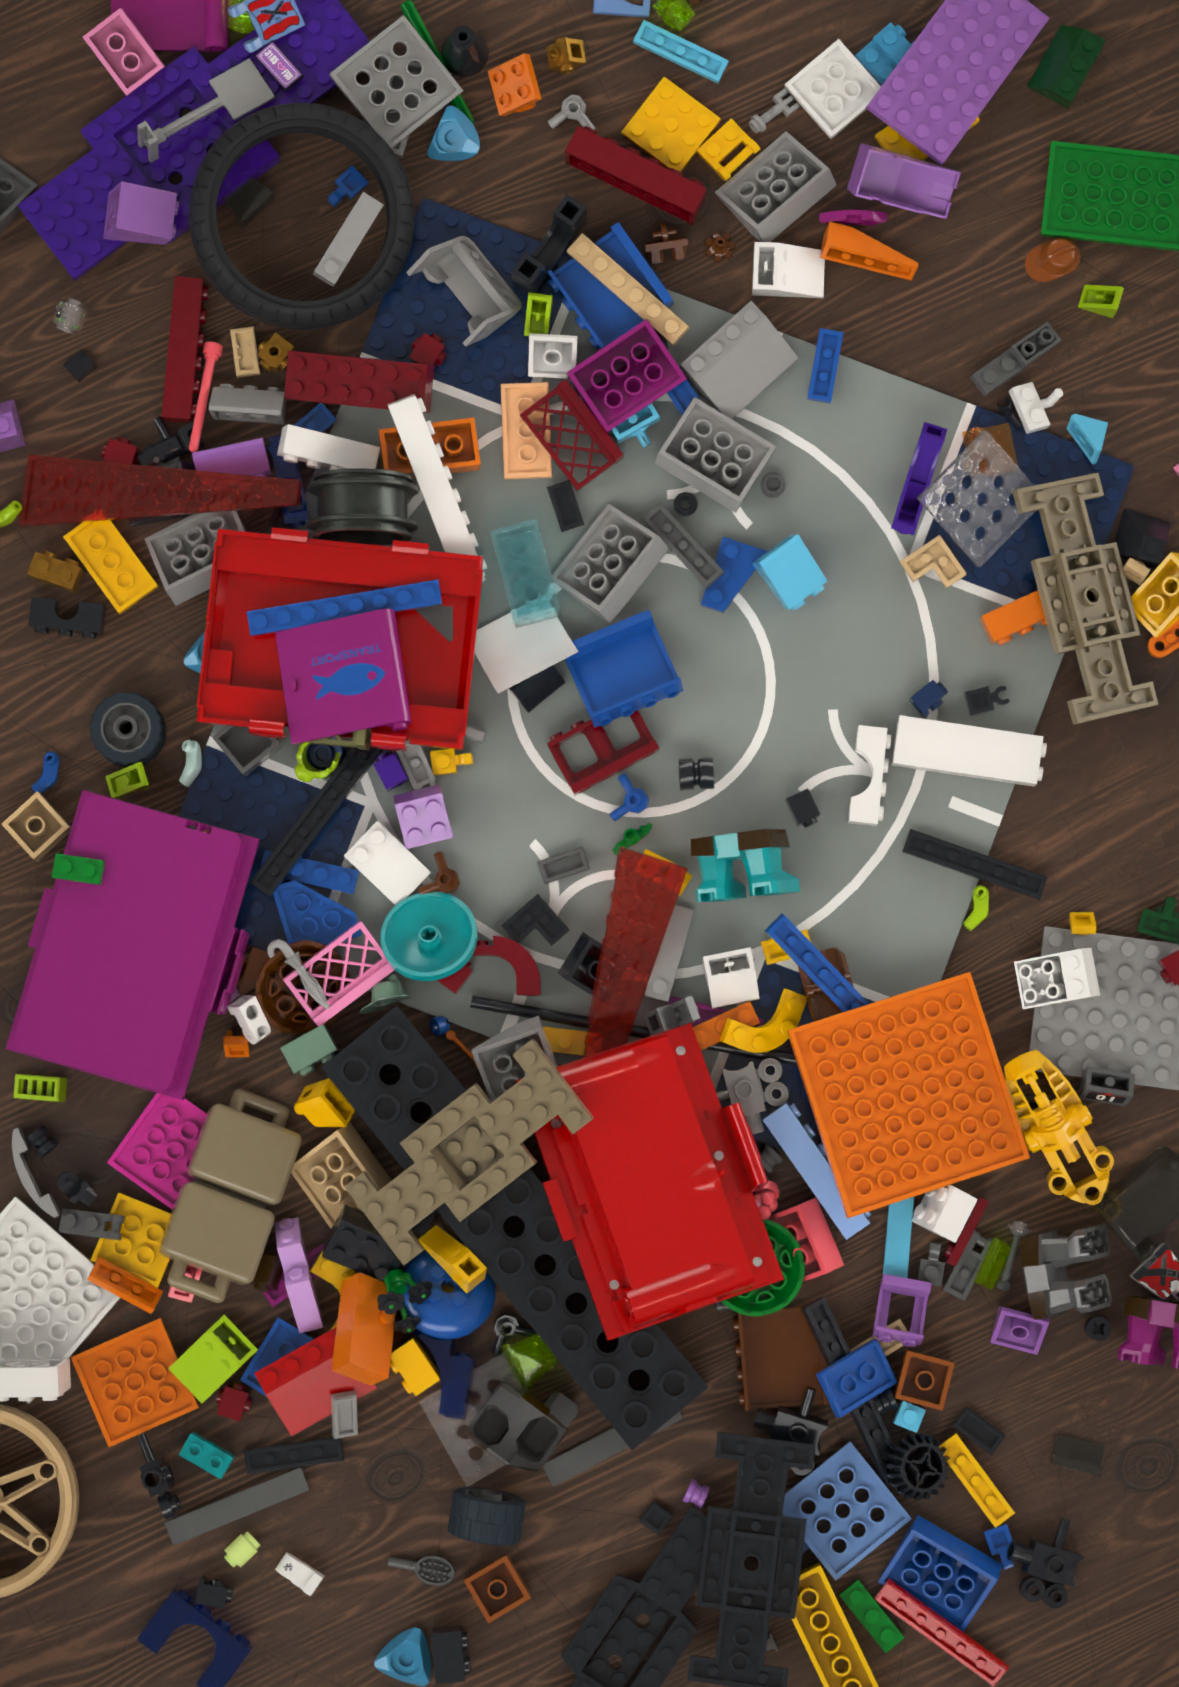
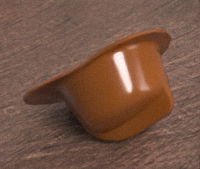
M1055 238L1036 246L1028 253L1025 260L1026 272L1030 278L1044 283L1069 274L1080 263L1081 255L1079 248L1070 239Z

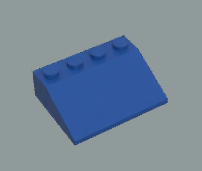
M917 1514L880 1576L878 1583L884 1585L890 1578L963 1632L997 1582L1003 1564Z

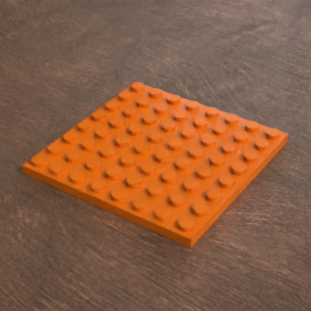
M970 972L787 1030L846 1218H851L1030 1158Z

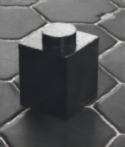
M808 788L786 798L785 802L797 827L803 825L804 828H807L818 822L816 818L821 814Z

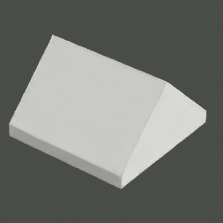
M530 333L528 377L568 379L566 376L567 372L577 366L578 336Z

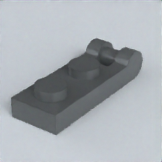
M62 1208L58 1232L121 1241L123 1233H120L121 1225L125 1222V1216ZM109 1222H112L111 1231H108Z
M974 1230L956 1267L953 1268L942 1290L965 1301L995 1244V1240L990 1237L987 1239L981 1236L979 1231ZM975 1244L983 1247L980 1254L972 1250Z

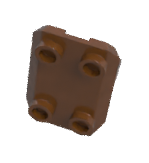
M837 947L819 951L853 986L845 954ZM798 966L812 1020L818 1021L842 1013Z

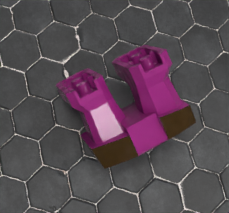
M1127 1296L1124 1310L1125 1314H1129L1127 1341L1119 1347L1117 1360H1130V1362L1145 1365H1165L1166 1351L1159 1341L1162 1329L1169 1328L1173 1329L1174 1341L1171 1367L1179 1369V1302L1151 1297Z

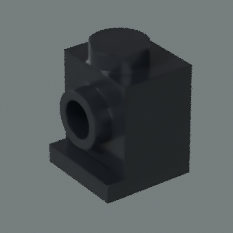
M202 1576L199 1579L195 1603L225 1608L227 1602L231 1603L234 1588L224 1585L225 1581L210 1579V1582H206L207 1577Z

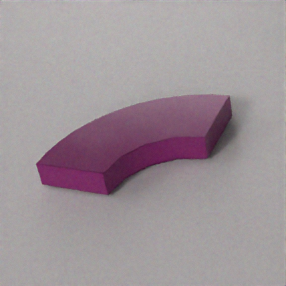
M870 210L830 211L820 213L819 222L827 225L830 221L843 225L872 226L885 223L887 221V213Z

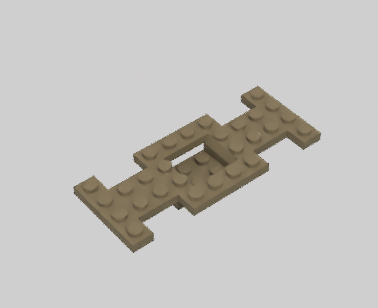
M534 1039L513 1054V1057L527 1075L500 1097L491 1102L476 1083L400 1142L401 1146L414 1161V1164L381 1190L366 1171L344 1186L403 1265L425 1250L410 1229L445 1203L458 1221L461 1222L535 1165L537 1161L523 1142L558 1115L572 1134L594 1119Z

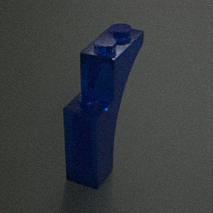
M281 436L271 437L268 439L275 466L285 524L291 523L292 528L306 525V520L311 517L299 461L298 463L286 462L283 460L284 457L278 456Z
M415 1329L411 1333L427 1345L439 1369L441 1401L438 1413L442 1417L466 1420L476 1362L474 1359H470V1354L456 1352V1356H453L456 1339L434 1338Z

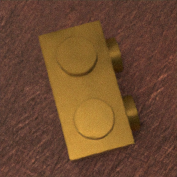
M43 550L42 554L35 552L27 575L31 579L76 594L84 574L81 567H78L79 563L65 558V561L55 559L56 554Z

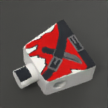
M1161 1243L1129 1276L1160 1299L1165 1300L1172 1294L1179 1301V1261L1165 1243Z

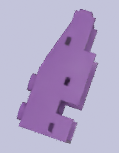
M861 143L847 190L861 198L875 199L887 205L946 219L952 204L950 198L953 188L957 189L956 186L961 173L924 160Z

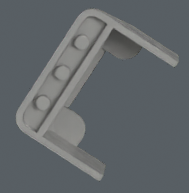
M460 236L428 248L406 272L411 276L423 271L428 281L437 284L445 282L470 313L472 318L468 321V328L471 335L463 342L465 347L485 339L522 308L521 301L475 243L466 236Z

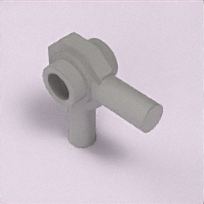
M571 94L562 102L561 111L548 120L549 125L553 129L567 118L577 119L583 128L587 126L593 130L595 129L594 125L585 115L586 103L580 95Z

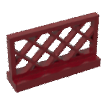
M566 379L520 414L521 419L577 492L612 465H616L623 459L624 454ZM555 395H558L563 402L562 411L548 409L549 400ZM565 406L569 409L570 412L564 411ZM534 411L544 412L543 425L532 424L527 416ZM547 413L561 415L559 427L545 425ZM564 415L575 417L577 420L576 430L562 428ZM579 425H581L585 431L579 430ZM536 428L542 429V433L540 434ZM545 429L559 431L557 444L545 441ZM561 432L576 434L574 446L560 444ZM578 434L589 435L592 439L591 449L577 447ZM594 443H595V445L599 448V450H598V449H593V448H594ZM551 447H555V448H556V454H555V452L552 450ZM559 448L573 450L572 463L562 462L558 458ZM576 451L590 452L588 465L574 463ZM593 453L603 454L608 462L601 467L591 466ZM565 466H570L571 471L569 472ZM574 467L588 469L587 478L579 484L573 477ZM590 469L596 470L590 475Z

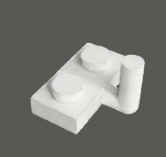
M1033 382L1012 387L1009 390L1026 434L1046 429L1051 425L1044 409L1052 407L1063 396L1061 389H1055L1048 398L1041 400Z

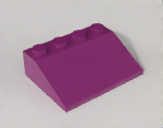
M647 319L569 370L566 375L579 396L607 433L687 380Z

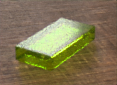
M995 1237L993 1238L976 1276L975 1283L990 1290L993 1289L1009 1254L1011 1245Z

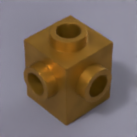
M563 37L556 39L554 44L546 47L550 70L560 71V74H569L574 72V68L586 63L582 40Z
M275 332L269 340L265 339L259 346L258 351L260 352L258 357L261 360L259 364L269 372L272 370L277 373L281 370L285 371L287 369L288 351L296 350L293 345Z

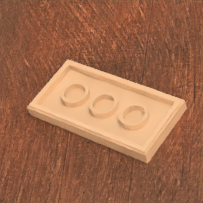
M548 382L501 384L504 480L552 478L551 456L520 417L521 413L549 393ZM534 411L527 416L532 424L543 425L544 412ZM547 413L546 426H550V413ZM536 428V429L539 431V433L541 434V433H542V429ZM545 429L544 439L547 443H551L550 430Z

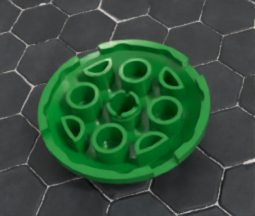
M767 1219L763 1220L784 1280L721 1301L731 1310L747 1316H764L783 1309L795 1298L804 1279L805 1262L802 1251L797 1250L793 1257L794 1249L800 1248L799 1243L786 1228Z

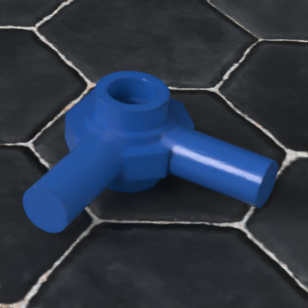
M626 774L618 777L626 794L624 804L609 814L614 822L628 812L639 814L648 808L650 799L645 791L634 788Z

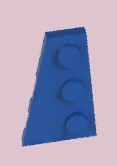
M723 537L715 562L725 574L705 590L700 606L724 613L756 570L752 563L768 551Z

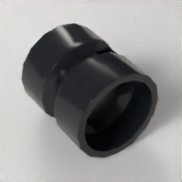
M702 758L697 763L693 759H679L680 791L694 790L696 785H699L701 789H714L713 758Z

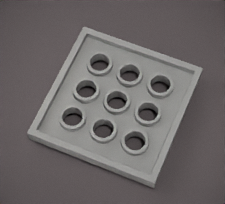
M404 15L329 74L366 123L387 142L391 149L463 92L459 84ZM396 43L405 45L406 53L404 55L398 56L394 53L393 46ZM377 58L386 59L388 62L387 69L378 70L374 64ZM411 62L420 64L421 72L414 75L409 72L408 65ZM358 73H366L370 79L369 83L360 85L356 81ZM392 77L401 78L403 81L402 88L393 89L390 86V79ZM424 82H434L436 91L432 94L426 93L423 89ZM375 91L381 92L385 98L384 102L375 104L371 99V94ZM411 95L417 98V107L408 108L405 105V98ZM390 110L398 112L399 121L390 123L386 118V113Z

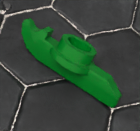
M652 824L641 825L639 830L634 828L627 829L623 834V840L614 847V854L617 855L628 847L637 844L650 833Z

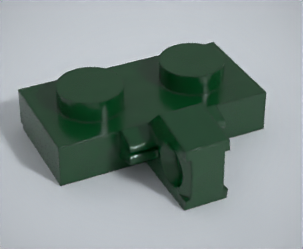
M1166 896L1163 907L1157 906L1156 912L1143 908L1136 931L1179 944V919L1177 918L1179 913L1174 911L1177 899Z

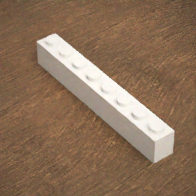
M413 394L387 404L444 552L478 556L475 547L479 546L474 533L469 534L466 525L470 524L465 510L460 511L457 504L461 502V498L457 488L452 489L449 480L453 479L448 465L443 467L440 460L441 457H444L439 443L434 444L431 435L435 434L431 421L426 422L423 412H426V408L422 398L417 399L416 395ZM483 559L482 570L487 569V565L485 563V560Z

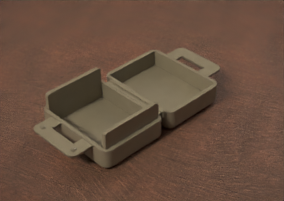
M240 1088L234 1091L229 1107L223 1104H215L209 1108L188 1166V1174L195 1178L194 1182L184 1184L180 1188L159 1248L163 1256L174 1260L168 1276L170 1286L212 1302L221 1303L226 1297L231 1281L240 1285H246L254 1280L275 1220L273 1213L266 1210L265 1207L266 1205L274 1206L281 1202L302 1143V1138L298 1133L285 1128L290 1114V1110L286 1105ZM244 1105L272 1115V1122L270 1123L242 1112ZM189 1265L216 1275L217 1278L214 1286L185 1276L187 1266Z

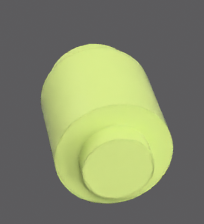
M247 1531L244 1535L240 1534L224 1550L227 1553L224 1558L233 1568L236 1565L241 1568L258 1552L257 1548L261 1545Z

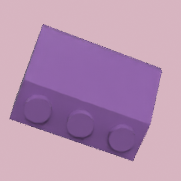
M263 438L192 453L200 486L202 489H207V491L219 490L221 485L226 484L239 486L249 479L262 481L268 479V475H272L269 455Z

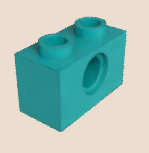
M192 1432L178 1454L219 1479L225 1476L235 1458L234 1454L196 1432Z

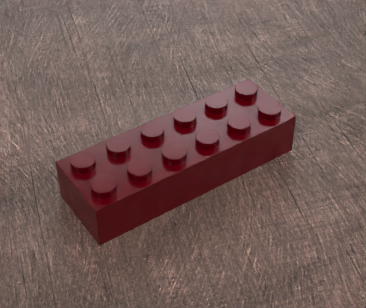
M577 126L565 150L566 164L691 225L694 224L706 200L707 188L703 187L704 184L694 178L691 180L684 178L680 171L674 168L668 170L662 167L661 163L656 159L649 157L647 160L639 156L640 153L630 147L625 149L610 137H605L604 139L596 135L597 132L590 127L584 126L582 128Z
M288 351L284 399L389 410L387 404L415 394L417 399L422 398L426 408V412L423 413H430L434 365L304 351Z

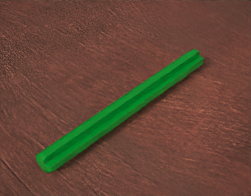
M411 0L403 2L401 9L406 19L447 69ZM461 94L450 102L451 105L462 111L473 124L474 119Z

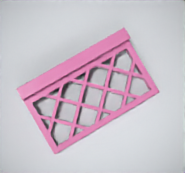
M359 921L303 963V966L306 969L308 968V972L313 977L324 978L322 990L325 996H330L327 998V1003L330 1006L327 1010L320 1004L311 1010L307 1004L308 992L305 989L295 988L290 982L298 975L295 970L285 976L283 981L319 1027L393 972L394 969L387 962L381 947L364 924ZM361 929L365 935L364 945L351 944L352 934ZM368 940H369L370 943L373 945V947L367 946V945H368ZM337 945L346 947L344 960L331 958L332 949ZM350 947L363 949L361 962L348 961ZM367 949L377 951L381 959L374 964L365 963ZM317 960L327 961L325 975L312 973L313 963ZM330 962L343 963L341 977L329 975ZM347 964L360 966L357 977H345ZM328 979L341 980L340 989L337 992H326ZM299 992L304 993V999L299 994Z

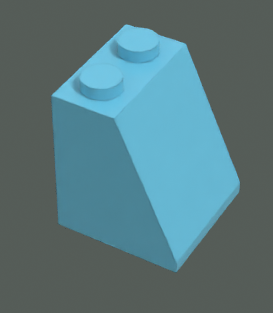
M798 534L789 535L752 563L785 610H790L791 608L794 611L806 603L804 599L812 594L814 597L825 589L823 584L827 582V579Z

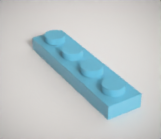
M643 20L633 40L634 44L717 84L729 63V60Z

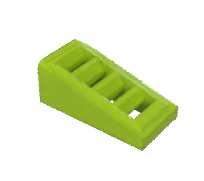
M15 1074L13 1098L65 1102L67 1078ZM25 1080H28L27 1094H24ZM35 1080H37V1091H36V1095L34 1094V1082H35ZM45 1081H47V1092L46 1095H43Z

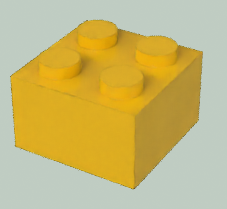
M416 1337L391 1353L390 1367L395 1374L400 1372L404 1378L401 1383L409 1394L413 1392L417 1396L441 1380V1374Z

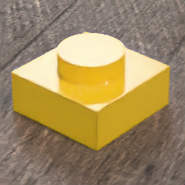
M1070 912L1071 934H1096L1094 912Z

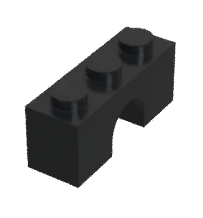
M31 598L28 626L34 629L35 633L49 634V631H58V635L72 637L73 633L82 634V638L96 639V636H103L106 607L103 604L79 602L76 616L65 620L61 619L58 615L59 603L56 599Z

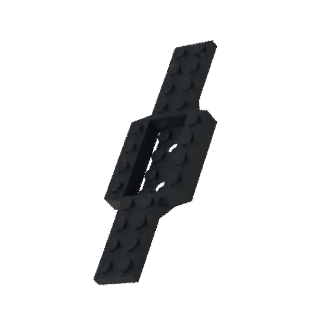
M690 1506L640 1581L615 1573L561 1654L564 1662L577 1675L570 1687H624L670 1617H675L629 1687H660L698 1631L696 1626L681 1610L699 1584L707 1523L706 1515ZM635 1591L636 1594L634 1595V1597L632 1598V1600L630 1601V1603L628 1604V1606L626 1607V1609L624 1610V1612L622 1613V1615L620 1616V1618L618 1619V1621L616 1622V1624L614 1625V1627L612 1628V1630L610 1631V1633L608 1634V1636L606 1637V1639L604 1640V1642L602 1643V1645L600 1646V1648L598 1649L590 1663L587 1666H585ZM639 1614L649 1616L650 1623L647 1627L640 1628L637 1626L635 1620ZM612 1655H618L622 1658L623 1663L620 1668L613 1669L609 1666L608 1660Z

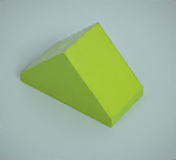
M1084 285L1078 307L1113 318L1118 310L1124 288L1121 286Z
M528 293L524 336H529L530 333H549L553 306L551 295Z

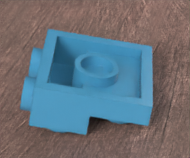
M891 22L855 55V58L880 86L883 85L914 43L910 44L905 38L906 32L900 25L894 26Z

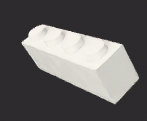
M288 424L282 428L277 455L284 457L283 460L286 462L298 463V461L307 463V467L320 469L321 466L330 468V470L348 468L376 469L380 447Z

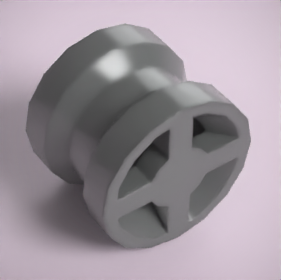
M768 1143L763 1146V1150L759 1153L763 1168L768 1173L773 1171L775 1164H780L783 1161Z

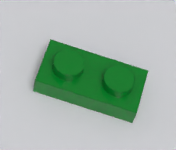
M56 853L52 878L101 885L105 861Z

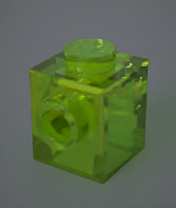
M658 0L652 6L667 26L678 31L687 26L695 15V12L685 0Z

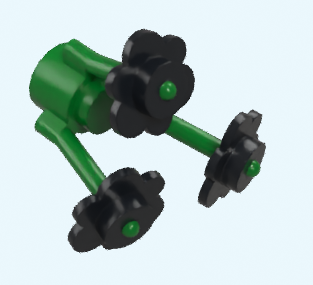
M392 1270L384 1277L387 1294L378 1296V1309L381 1311L385 1310V1313L389 1315L400 1310L403 1320L397 1321L394 1329L405 1334L411 1333L419 1325L418 1323L421 1322V1318L407 1316L403 1303L405 1298L402 1294L407 1291L409 1283L411 1286L408 1291L410 1296L409 1302L420 1305L431 1296L433 1284L430 1281H419L416 1284L409 1272L404 1274L402 1270Z

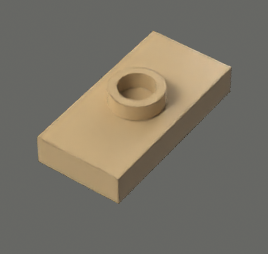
M254 326L230 329L237 378L261 375Z

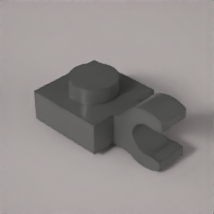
M930 1242L928 1259L920 1258L917 1280L932 1283L931 1285L942 1286L945 1262L938 1261L940 1244Z

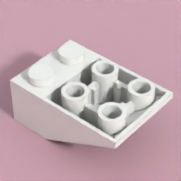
M755 242L752 296L823 298L825 259L820 258L821 250L783 243Z
M1081 948L1014 962L1023 1009L1100 996L1092 948Z

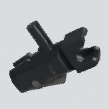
M161 416L153 420L161 435L160 441L155 444L150 443L136 454L145 473L179 462L181 456L189 452L190 454L193 453L189 450V437L192 434L194 422L182 426L171 435ZM200 438L198 450L205 446L202 438Z

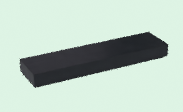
M334 1437L244 1450L247 1474L344 1461L342 1438L334 1439Z

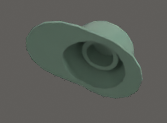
M397 975L386 976L372 987L371 1003L363 1007L360 1013L370 1014L383 1010L400 1000L412 997V995L406 994L404 986Z

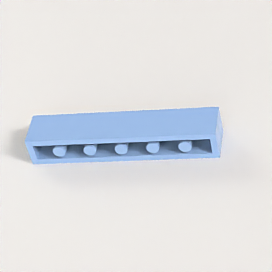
M786 1101L783 1105L776 1107L763 1116V1121L847 1240L870 1224L869 1216H871V1213L869 1211L846 1218L823 1144L818 1145L813 1139L816 1135L808 1123L804 1125L799 1117L802 1114L794 1103L790 1105Z

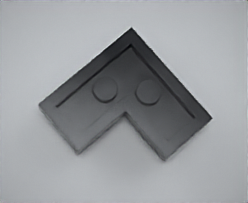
M539 894L534 896L501 925L517 943H520L536 928L551 946L570 931Z

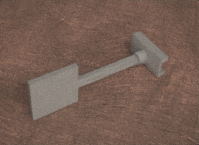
M250 58L209 80V84L218 96L217 98L161 129L157 128L152 131L146 121L137 125L138 145L140 148L144 145L148 146V160L150 163L159 159L158 145L166 141L167 137L217 109L225 107L235 121L275 99L274 94Z

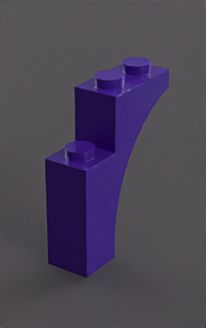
M926 422L923 424L891 529L901 534H915L945 440L946 428Z

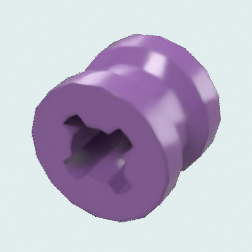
M692 1479L682 1501L685 1503L691 1502L695 1504L696 1508L701 1509L710 1487L707 1485L701 1486L696 1480Z

